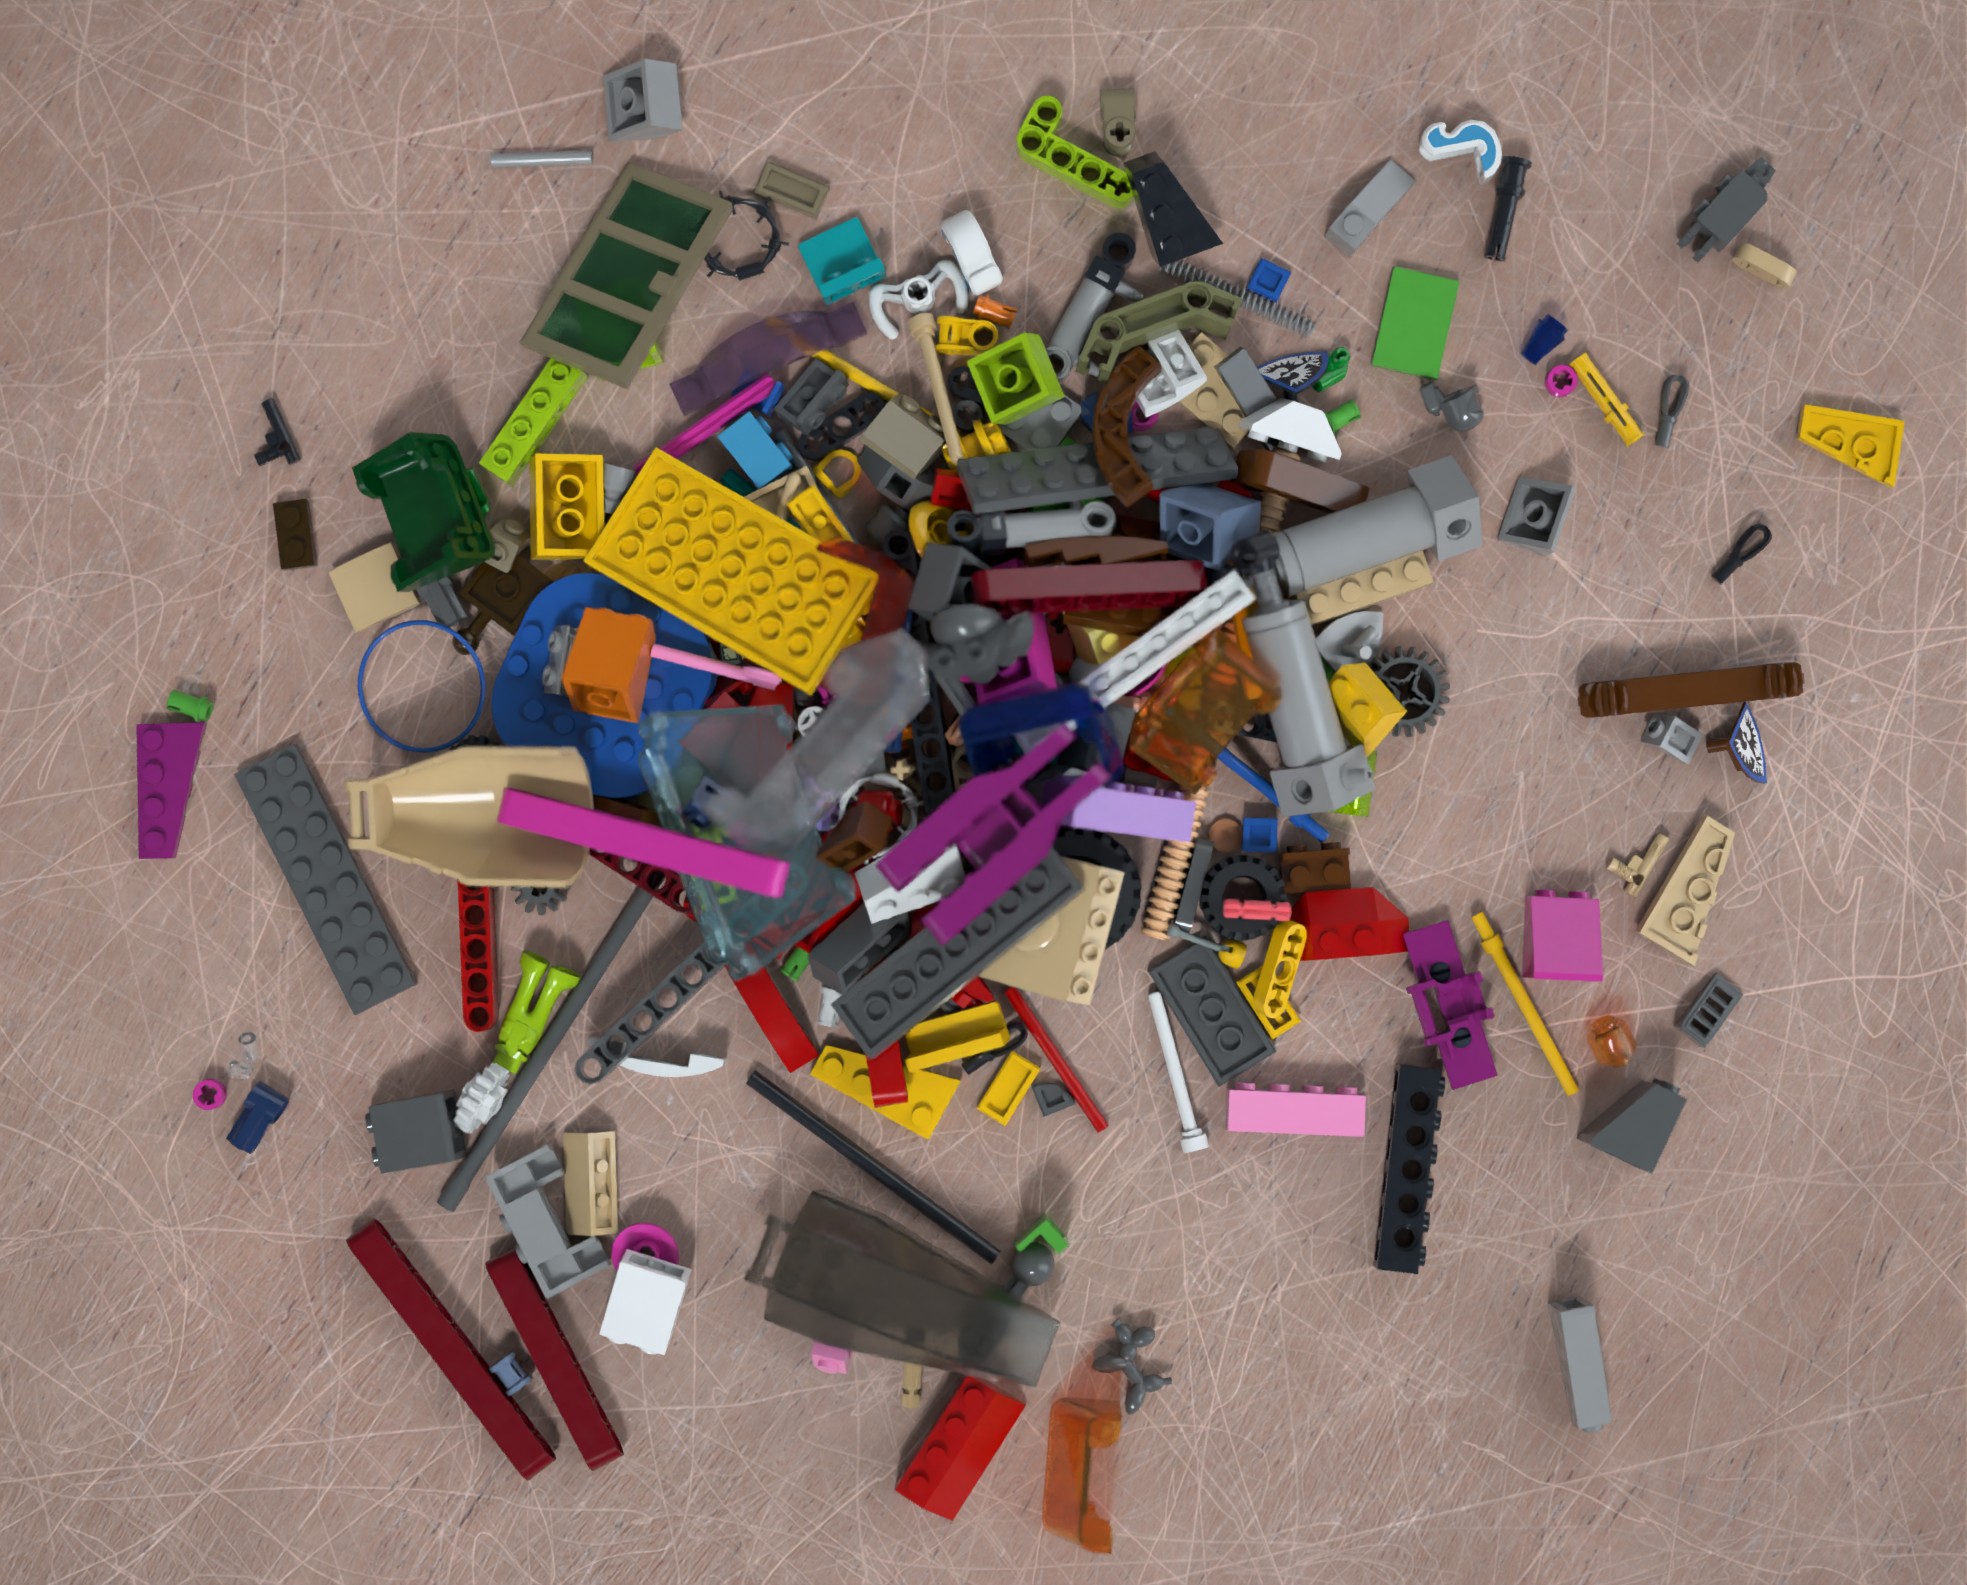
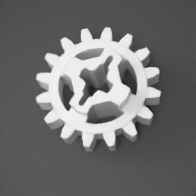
M491 1063L489 1068L486 1067L482 1074L477 1072L475 1077L466 1083L456 1104V1107L459 1109L456 1111L458 1115L453 1121L455 1122L454 1126L467 1134H471L474 1129L479 1128L481 1123L487 1124L489 1119L497 1114L508 1092L505 1089L507 1086L506 1081L510 1077L508 1070L497 1063Z

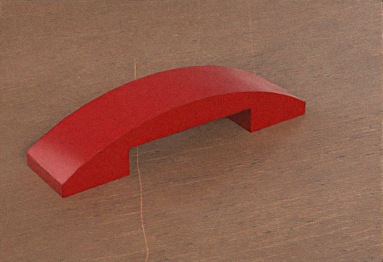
M750 943L725 968L788 1071L792 1073L820 1055L803 1027L798 1023L767 972L766 966L752 943Z

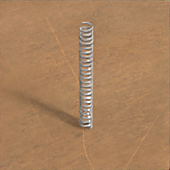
M1181 260L1177 267L1178 261L1162 267L1159 266V271L1165 268L1166 274L1171 270V276H1175L1178 272V279L1184 275V282L1190 278L1189 282H1204L1241 297L1242 301L1239 307L1245 302V310L1251 305V313L1257 308V316L1263 311V319L1269 314V321H1272L1275 317V324L1279 323L1282 318L1281 327L1285 326L1288 321L1287 330L1291 329L1294 324L1293 332H1296L1300 327L1299 335H1302L1306 330V338L1311 335L1316 327V324L1312 325V319H1309L1307 322L1306 316L1300 319L1299 313L1293 318V310L1287 315V307L1281 312V305H1278L1275 309V302H1272L1269 306L1270 301L1267 299L1263 303V296L1257 300V293L1250 299L1251 291H1248L1244 296L1245 288H1242L1238 293L1239 285H1236L1232 290L1233 283L1231 282L1226 287V279L1220 284V276L1217 277L1214 283V274H1211L1207 280L1208 271L1201 277L1202 268L1195 274L1196 265L1189 271L1190 262L1185 265L1183 270L1184 260Z

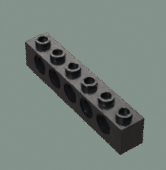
M1396 1064L1373 1261V1266L1377 1270L1418 1274L1419 1266L1425 1265L1426 1246H1421L1423 1232H1428L1430 1224V1212H1425L1426 1199L1432 1198L1434 1179L1429 1178L1430 1164H1436L1438 1146L1433 1144L1434 1130L1439 1131L1441 1125V1111L1437 1110L1438 1097H1443L1445 1090V1077L1440 1076L1441 1070L1437 1068ZM1415 1092H1423L1426 1097V1104L1420 1110H1413L1410 1106V1097ZM1412 1126H1419L1422 1130L1421 1140L1418 1143L1409 1144L1406 1140L1407 1130ZM1408 1160H1416L1419 1167L1417 1174L1410 1178L1404 1177L1402 1173L1403 1164ZM1404 1194H1412L1415 1199V1204L1409 1211H1401L1398 1207V1201ZM1400 1228H1408L1411 1232V1238L1405 1245H1397L1394 1240V1235Z

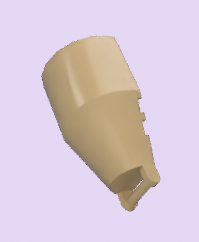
M465 746L377 778H351L344 780L345 791H349L351 837H348L349 849L373 850L409 864H418L429 868V871L433 873L445 874L459 879V882L472 886L568 887L582 874L589 856L590 847L512 827L496 821L505 787L593 809L590 777L584 759L575 748ZM363 792H367L370 836H365Z

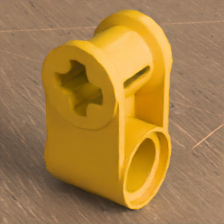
M954 316L937 317V324L940 325L938 344L935 345L936 353L978 356L1000 344L998 330L989 321L964 319ZM952 330L951 341L949 342L950 331ZM982 331L990 332L993 335V340L986 346L978 345L975 342V337Z

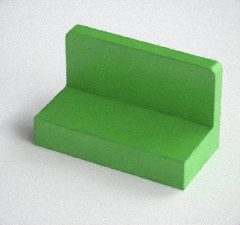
M1046 1213L1041 1215L1015 1239V1247L1019 1252L1040 1234L1058 1254L1069 1246L1068 1238Z

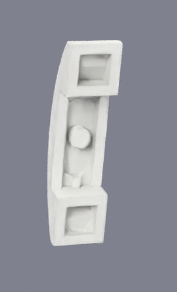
M592 1036V1037H590V1038H589V1045L592 1046V1045L595 1044L601 1037H597V1036ZM610 1039L609 1048L614 1054L620 1055L626 1049V1041ZM693 1052L690 1054L689 1065L629 1056L620 1066L653 1076L685 1077L718 1069L726 1065L727 1058Z

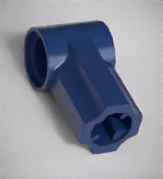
M259 1081L247 1096L243 1105L245 1109L226 1139L236 1148L252 1154L270 1125L274 1124L282 1115L290 1099L262 1081Z

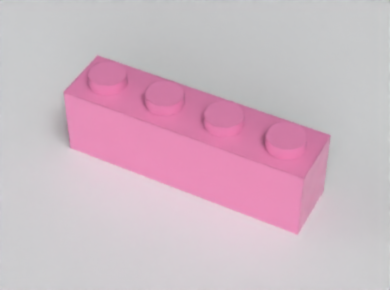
M1235 1082V1088H1227L1225 1129L1228 1131L1365 1137L1366 1095L1358 1094L1357 1087L1338 1086L1337 1093L1323 1092L1324 1086L1303 1085V1091H1289V1084H1269V1090L1256 1089V1083Z

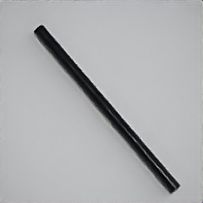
M755 1070L746 1084L989 1264L992 1265L999 1256L1001 1250L761 1073Z

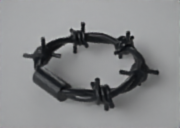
M722 190L719 191L720 198L731 202L733 215L736 214L734 205L746 204L756 209V213H759L760 217L756 220L757 223L765 217L772 227V239L769 240L768 245L761 244V247L769 249L762 263L759 260L735 268V271L722 266V262L718 260L722 254L720 251L715 257H712L708 252L704 258L707 268L711 270L707 277L709 278L714 272L725 276L738 277V280L741 281L763 274L766 265L781 250V245L789 246L788 242L780 241L779 230L771 212V207L766 205L771 198L768 197L765 202L761 203L753 199L731 197L730 195L724 197ZM711 210L702 218L700 224H697L696 230L689 229L690 233H699Z

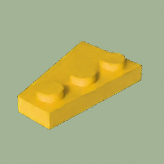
M1805 404L1801 406L1796 439L1891 489L1895 487L1905 421Z

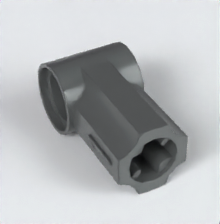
M451 576L416 589L420 597L426 600L437 623L449 628L462 623L468 618L452 587L454 583Z

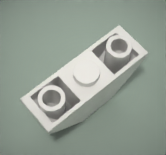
M1280 398L1240 420L1238 426L1249 430V438L1267 443L1270 437L1279 440L1277 446L1279 448L1297 453L1298 447L1309 450L1306 457L1326 463L1328 457L1340 460L1342 455L1324 411L1295 401Z

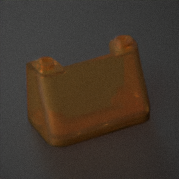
M1215 628L1202 637L1189 650L1136 713L1130 728V749L1187 790L1196 794L1202 786L1206 788L1213 782L1217 775V770H1215L1216 758L1256 712L1263 715L1266 712L1272 713L1276 710L1282 701L1281 687L1225 633Z
M1064 1397L1057 1400L1052 1405L1050 1411L1042 1508L1043 1525L1052 1535L1086 1551L1112 1554L1113 1534L1110 1520H1104L1098 1516L1095 1511L1094 1502L1088 1501L1092 1447H1110L1120 1437L1122 1426L1119 1401Z

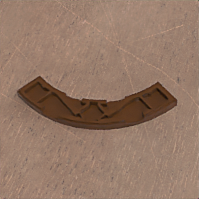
M1139 345L1128 353L1111 372V377L1099 393L1093 417V444L1100 471L1111 490L1126 507H1129L1153 489V481L1137 463L1132 450H1130L1127 437L1129 416L1137 397L1149 382L1161 373V364Z

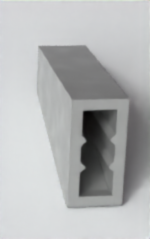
M1582 1297L1547 1303L1572 1424L1578 1429H1583V1432L1602 1430L1603 1424L1612 1423L1594 1305Z

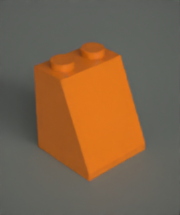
M585 608L562 674V680L574 712L638 724L652 661L651 650L656 641V634L651 619H647L640 614L625 615L615 613L607 608Z

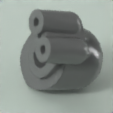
M1433 381L1420 386L1419 390L1428 413L1439 416V411L1442 410L1447 423L1452 429L1461 432L1469 431L1481 423L1484 411L1481 409L1475 394L1479 391L1476 384L1446 396L1438 386L1435 387Z

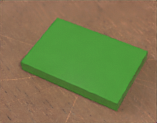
M1394 266L1371 366L1436 381L1440 371L1460 281Z

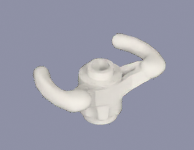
M941 260L935 264V267L927 275H917L914 278L906 279L904 283L897 286L880 283L873 286L869 291V308L879 330L891 340L896 339L899 334L898 330L889 322L883 312L882 303L884 301L903 304L908 311L914 314L926 313L932 308L935 302V291L945 278H950L954 284L956 311L959 314L967 312L969 298L967 283L955 263L951 260ZM915 293H922L924 299L917 300L913 295Z

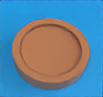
M1221 819L1211 826L1208 838L1214 841L1213 848L1217 851L1231 852L1241 844L1242 830L1235 821Z

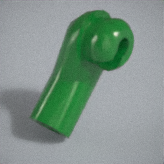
M1337 347L1329 353V365L1326 373L1318 382L1312 385L1316 392H1321L1345 378L1350 360V352L1346 348Z

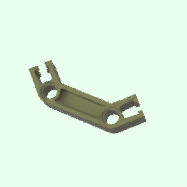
M1193 281L1105 313L1095 321L1078 360L1075 372L1087 376L1090 370L1087 368L1089 357L1093 351H1096L1100 355L1108 357L1107 365L1100 363L1098 370L1101 371L1098 381L1106 384L1119 354L1134 349L1138 345L1148 344V341L1176 330L1182 331L1195 327L1225 340L1242 298L1207 283ZM1196 299L1202 304V307H1193L1189 304L1188 300ZM1209 308L1228 313V319L1209 311ZM1103 331H1109L1113 333L1116 338L1113 340H1108L1102 337L1100 333Z

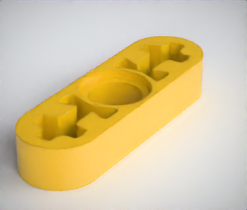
M1292 920L1281 921L1273 931L1253 997L1255 1011L1269 1018L1278 1017L1286 1007L1307 939V931L1303 925ZM1284 961L1283 971L1276 977V968L1280 962Z

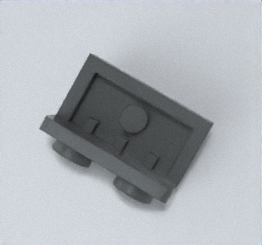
M815 358L775 406L774 411L807 436L812 429H817L823 423L829 408L843 399L849 384L841 371H833Z

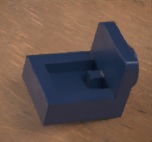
M704 776L686 804L682 814L687 816L689 822L701 829L707 828L711 831L722 817L721 815L732 798L733 793Z

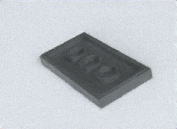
M1192 943L1148 970V973L1218 1087L1276 1052L1215 950Z

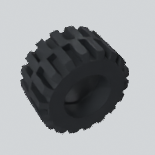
M1238 855L1223 859L1210 868L1211 870L1206 874L1202 885L1199 906L1205 921L1210 924L1214 931L1230 939L1252 940L1269 933V930L1276 927L1280 921L1275 920V918L1262 920L1224 917L1222 900L1226 885L1233 879L1244 877L1257 883L1262 892V901H1271L1272 904L1285 902L1287 900V894L1284 892L1283 887L1285 884L1283 879H1280L1278 876V871L1274 867H1271L1263 859L1250 855Z

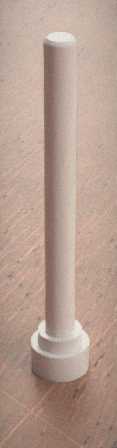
M1161 992L1148 994V999L1184 1132L1181 1133L1183 1139L1180 1140L1183 1154L1208 1148L1209 1143L1206 1133L1202 1134L1201 1128H1197Z

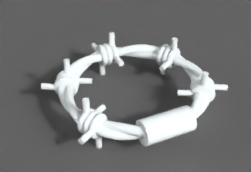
M885 772L858 778L852 782H845L847 784L843 787L844 792L840 799L838 822L845 814V807L850 797L857 801L855 794L858 792V788L866 781L891 788L899 787L906 799L902 800L901 803H906L907 808L911 811L912 819L906 832L901 827H898L897 829L902 833L898 838L899 841L890 848H884L883 852L872 857L874 859L877 856H883L890 852L916 829L918 806L924 804L923 801L919 802L918 797L914 796L913 792L898 780L897 775ZM837 824L831 825L830 828H835Z

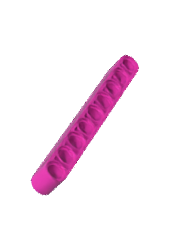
M504 788L496 820L499 823L773 897L783 896L790 862L515 788Z

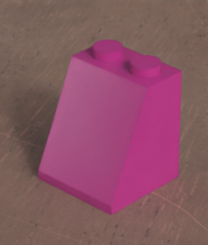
M1535 890V896H1525L1522 977L1603 982L1599 899H1589V892L1569 891V898L1555 897L1554 890Z

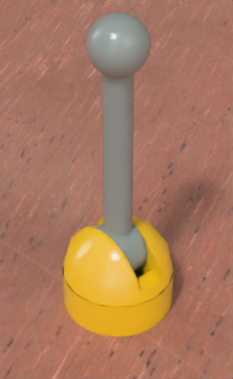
M1175 924L1167 928V934L1171 938L1181 937L1218 951L1221 962L1232 968L1238 969L1245 958L1247 945L1243 942L1229 939L1219 945L1181 931Z

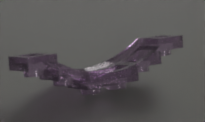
M854 302L831 312L798 311L774 316L752 324L730 336L702 360L694 373L669 384L683 415L686 416L715 403V400L765 374L834 347H841L867 335V331Z

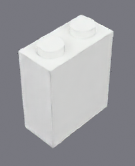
M627 1249L618 1268L599 1335L605 1336L617 1344L627 1343L640 1347L643 1352L648 1354L659 1353L665 1355L672 1339L692 1269Z

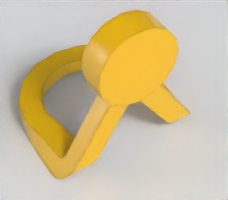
M836 450L813 467V472L817 479L828 490L830 489L837 498H843L859 481L861 466L857 462V457L851 452ZM846 457L854 465V474L849 481L836 489L833 482L823 472V469L834 458Z

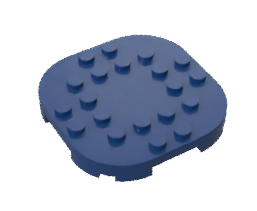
M595 573L569 575L547 586L529 606L494 683L491 700L493 721L501 740L506 746L575 748L585 761L591 781L592 793L612 799L637 798L662 787L675 775L684 760L681 757L685 747L678 740L692 727L693 723L701 715L708 697L713 696L718 674L652 657L638 724L574 712L568 697L544 693L545 685L542 683L544 668L549 663L548 639L551 632L554 631V626H570V628L578 629L586 607L593 609L607 608L615 613L625 615L640 614L647 619H651L656 634L655 644L717 660V655L714 653L709 636L607 576Z

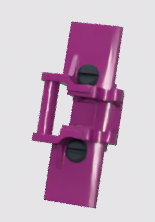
M1442 921L1404 933L1403 938L1417 979V984L1406 987L1407 994L1412 995L1425 1036L1422 1039L1424 1046H1429L1437 1043L1451 1089L1454 1090L1498 1076L1481 1024L1482 1020L1495 1018L1492 1007H1486L1479 986V983L1483 982L1481 972L1465 974L1449 921ZM1431 987L1434 988L1446 1025L1445 1031L1439 1033L1437 1032L1424 991Z

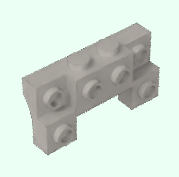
M551 1143L485 1176L503 1213L499 1215L501 1223L507 1233L513 1232L518 1242L515 1245L517 1255L523 1264L528 1262L546 1299L611 1265L598 1236H591L573 1246L571 1245L542 1188V1185L565 1174Z

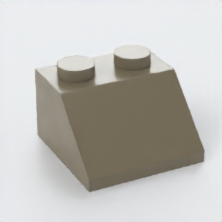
M901 394L889 400L859 439V441L913 480L933 465L942 451L943 444L946 443L940 418L935 415H928L920 409V404L915 399L907 395L902 396Z

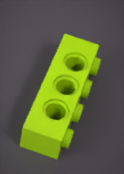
M550 358L479 464L511 487H514L529 465V459L538 452L588 379L586 373Z

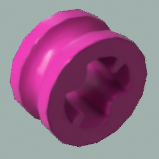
M1558 365L1546 375L1545 388L1554 397H1565L1575 389L1578 378L1576 372L1571 367ZM1563 373L1567 375L1565 381L1569 380L1570 383L1569 386L1565 385L1558 389L1555 387L1557 381L1553 382V377H1558Z
M216 1079L201 1081L193 1090L194 1103L203 1110L216 1109L224 1104L227 1098L225 1086ZM209 1085L208 1089L215 1088L217 1090V1094L213 1096L215 1100L213 1104H211V1100L204 1101L202 1097L206 1093L204 1087Z

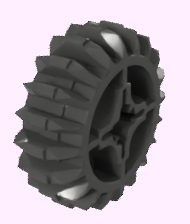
M1401 646L1396 647L1395 658H1393L1389 650L1383 651L1384 663L1377 657L1371 660L1376 671L1371 670L1398 701L1400 699V691L1395 686L1399 685L1402 687L1410 681L1408 693L1413 698L1409 699V697H1406L1399 703L1403 707L1405 704H1411L1425 709L1417 718L1400 719L1392 729L1393 737L1400 735L1402 727H1404L1406 737L1413 736V726L1416 727L1420 734L1425 733L1426 727L1423 721L1434 727L1437 721L1432 716V713L1438 716L1445 714V710L1439 707L1438 703L1447 704L1450 701L1449 697L1440 695V691L1450 689V684H1439L1438 679L1447 675L1446 671L1443 670L1435 674L1433 669L1438 666L1439 661L1435 659L1427 665L1425 661L1429 653L1423 651L1417 659L1415 658V647L1408 649L1407 656H1404ZM1394 665L1412 666L1409 673L1401 680L1393 677L1389 678L1383 674L1389 667ZM1420 673L1426 677L1429 683L1430 700L1425 698L1426 696L1418 689L1417 682Z

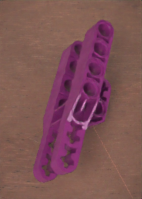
M1063 723L1051 732L1012 768L971 779L875 865L898 893L956 844L977 871L969 874L962 885L948 896L943 897L939 901L940 904L920 919L942 946L953 939L1048 856L1062 820L1111 777L1101 764L1098 763L1045 809L1030 794L1023 784L1076 738V735L1066 723Z

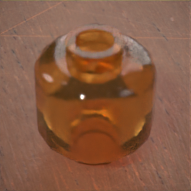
M1613 1015L1603 1016L1595 1020L1590 1025V1030L1586 1036L1587 1043L1596 1061L1604 1066L1612 1065L1613 1068H1619L1628 1064L1637 1048V1043L1627 1022L1621 1018H1615Z

